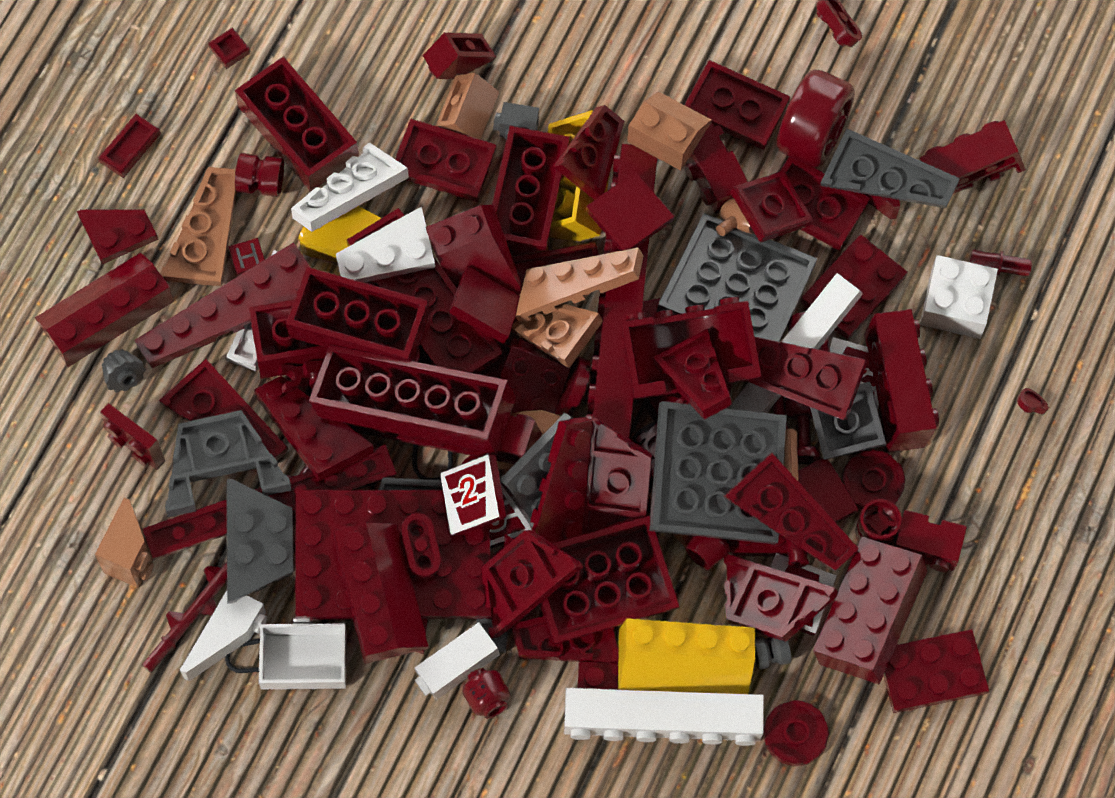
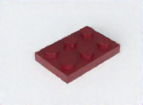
M709 60L688 97L685 106L690 107L707 98L711 106L707 114L712 120L714 127L720 124L723 132L764 150L785 112L791 96Z
M410 118L395 160L408 168L409 178L406 181L478 202L497 151V145Z
M789 157L780 171L785 172L813 219L810 226L800 230L840 251L869 204L870 197L858 192L821 186L825 173Z
M860 234L801 297L800 302L809 308L837 273L859 289L863 295L834 329L849 340L907 277L908 271Z
M973 629L897 644L883 676L893 714L986 695L989 692Z

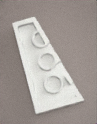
M368 143L363 147V153L359 157L353 156L346 162L344 170L339 174L336 172L332 173L327 178V184L324 187H316L292 207V217L312 232L409 178L408 168L376 146Z

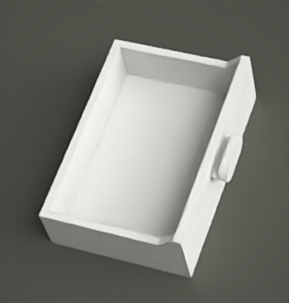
M296 618L293 619V624H260V688L346 689L347 631L345 623L313 624V619Z

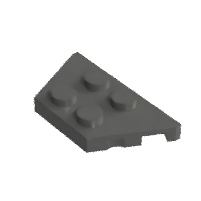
M227 479V604H233L238 599L254 591L257 592L274 581H280L292 575L293 518L291 507L233 479Z

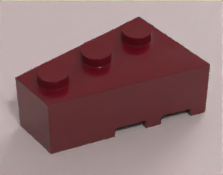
M707 98L689 107L709 118L707 111L711 106ZM711 122L684 167L689 179L692 182L696 181L700 187V196L705 205H711L717 214L720 212L723 204L733 198L730 193L733 187L747 183L748 180L734 152H728L719 136L724 133L720 124L714 127Z

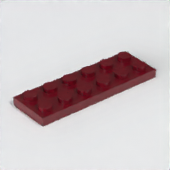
M397 208L348 238L347 245L351 246L402 218L404 214ZM435 257V268L373 281L377 287L428 301L430 315L419 347L432 365L477 374L503 357L502 350L493 338L486 336L479 329L458 320L456 316L449 313L457 288Z

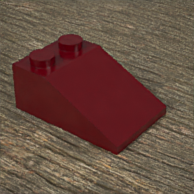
M479 205L425 227L437 260L456 288H458L463 272L469 266L517 295L521 294L522 284L493 205Z

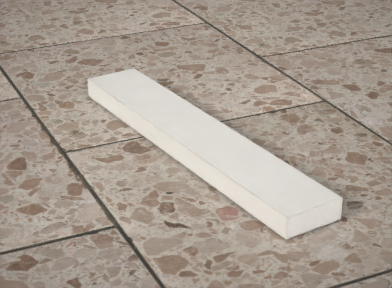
M837 273L782 342L819 349L863 293ZM748 383L728 409L767 413L781 395Z

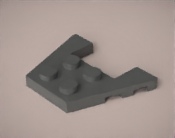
M241 410L178 424L173 455V469L169 480V494L165 505L167 517L196 511L191 482L250 469H257L262 494L268 496L291 491L289 478L286 474H283L278 466V462L267 451L262 443V439Z

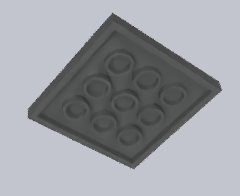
M703 213L658 303L657 312L672 310L673 315L684 314L686 307L704 305V310L713 309L716 306H720L721 299L739 297L740 302L748 301L754 336L780 342L818 258L773 240L760 243L755 233H746L737 228L725 236H720L716 231V226L722 223L723 220Z
M660 402L650 531L768 544L778 543V533L723 496L768 454L773 453L782 464L784 463L787 415L724 409L704 420L690 404Z

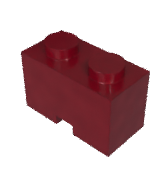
M904 509L901 527L895 539L894 547L922 555L924 562L929 564L933 570L940 572L954 571L959 562L967 526L942 520L941 524L937 525L928 522V515Z

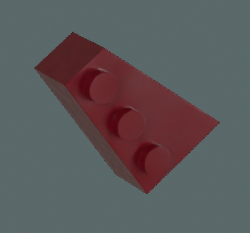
M1005 120L989 122L982 127V130L971 135L968 133L956 137L953 143L944 147H933L927 150L925 155L919 157L920 161L960 178L954 193L972 188L974 186L973 182L985 177H989L991 182L1000 179L999 173L1014 168L1017 173L1026 171Z

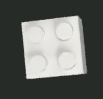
M937 255L931 269L920 325L980 339L987 324L998 269Z

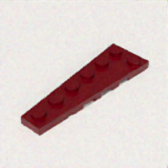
M293 242L134 341L151 368H155L192 352L195 348L215 342L217 337L230 331L236 333L245 329L244 325L251 323L248 308L250 306L295 299L306 267H311Z
M755 337L761 377L747 380L746 382L842 420L848 419L869 360Z

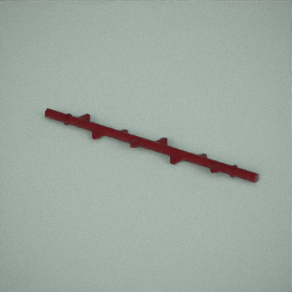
M306 465L299 474L310 471V469ZM227 562L222 568L205 567L204 573L208 580V585L185 613L169 611L165 615L171 630L165 637H161V642L143 662L142 666L150 673L154 671L168 652L176 647L175 644L200 614L213 615L217 608L214 597L227 582Z

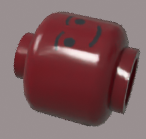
M478 668L467 676L468 681L463 686L462 693L475 715L490 719L500 715L508 708L507 703L510 700L511 693L498 671H486L484 668Z

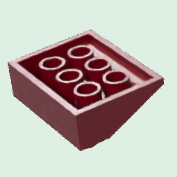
M650 516L553 543L583 565L581 570L540 603L554 645L620 626L626 619H644L679 608L656 532L650 531Z

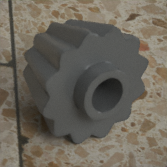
M123 349L119 351L114 350L103 359L102 369L108 390H114L116 393L121 390L128 391L130 387L137 386L138 381L144 378L143 373L146 369L143 366V362Z

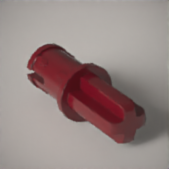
M972 249L969 262L998 269L997 275H1000L1002 272L1029 276L1032 269V261L1030 259L1004 255V251L991 253Z

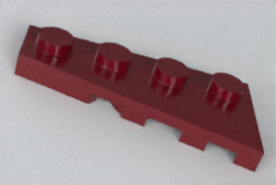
M207 359L200 363L159 400L161 404L187 421L241 410L262 439V443L267 451L273 455L276 461L289 451V448Z
M586 417L559 421L548 457V462L551 463L546 477L542 478L539 491L543 492L538 509H533L530 522L534 523L532 530L552 544L582 535L593 423L592 420Z
M773 453L768 454L723 496L833 571H836L859 550L855 543Z

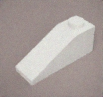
M226 591L180 669L183 678L188 681L192 680L219 662L227 654L249 641L255 632L257 634L260 633V624H265L267 620L264 604L247 595L238 599L233 604H227Z

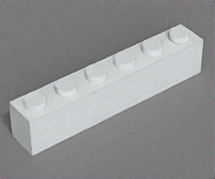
M566 688L564 734H570L572 739L587 740L590 739V735L604 736V739L608 741L623 740V736L637 737V741L654 742L656 738H669V741L672 743H688L689 739H702V742L705 744H721L722 740H735L737 745L750 746L754 745L755 741H761L763 735V695Z

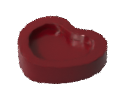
M1023 389L1017 397L1018 405L1026 413L1036 412L1044 415L1049 409L1047 402L1032 389Z

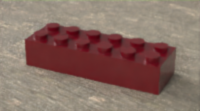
M329 345L309 403L320 418L497 454L516 396L508 381L504 379Z

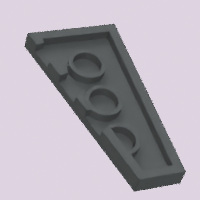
M846 129L821 181V186L947 208L960 178Z

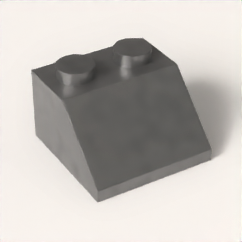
M870 382L859 385L847 420H842L810 407L824 460L887 445Z

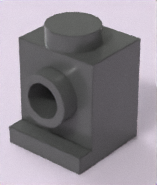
M503 102L501 113L496 112L493 130L499 131V137H504L506 140L509 126L537 131L539 108Z

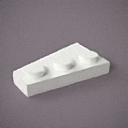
M422 207L336 253L340 276L364 283L435 268Z

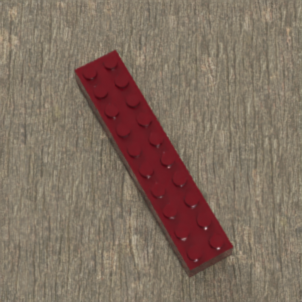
M622 144L621 155L614 154L611 188L635 171L654 192L658 158L632 144ZM606 235L604 254L620 251ZM649 239L637 247L643 254L639 279L600 293L597 313H599L603 322L595 332L586 418L590 420L597 418L628 439L634 393L621 322L626 321V315L642 313Z

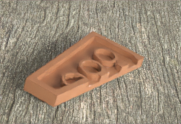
M207 168L193 199L194 204L188 216L186 215L177 242H174L168 262L165 267L163 266L160 273L165 281L222 287L237 195L235 191L236 169Z
M633 248L527 269L515 317L520 324L531 321L530 315L541 311L546 315L557 311V305L572 300L575 304L586 300L585 297L593 291L599 290L600 293H604L638 280L643 261L642 252L639 248Z
M562 303L557 305V311L546 315L543 311L530 315L531 321L520 324L515 317L511 331L569 368L603 320L599 313Z

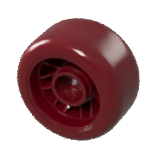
M809 71L797 87L783 117L777 138V146L780 152L812 167L823 165L834 150L850 115L855 96L854 87L846 80L825 71Z

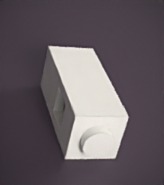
M478 622L416 666L415 670L419 677L415 679V682L425 696L431 692L435 700H437L466 680L472 671L483 668L500 655L498 648Z

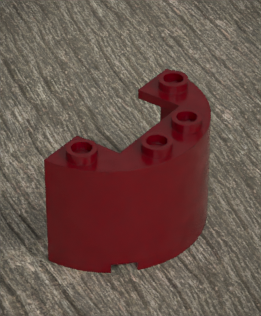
M739 297L721 299L720 306H716L713 309L704 310V305L686 307L684 314L673 315L672 310L655 312L654 318H645L643 312L626 315V321L621 322L634 399L679 393L655 367L653 357L705 329L708 330L726 385L736 381L742 382L761 377L748 301L740 302Z

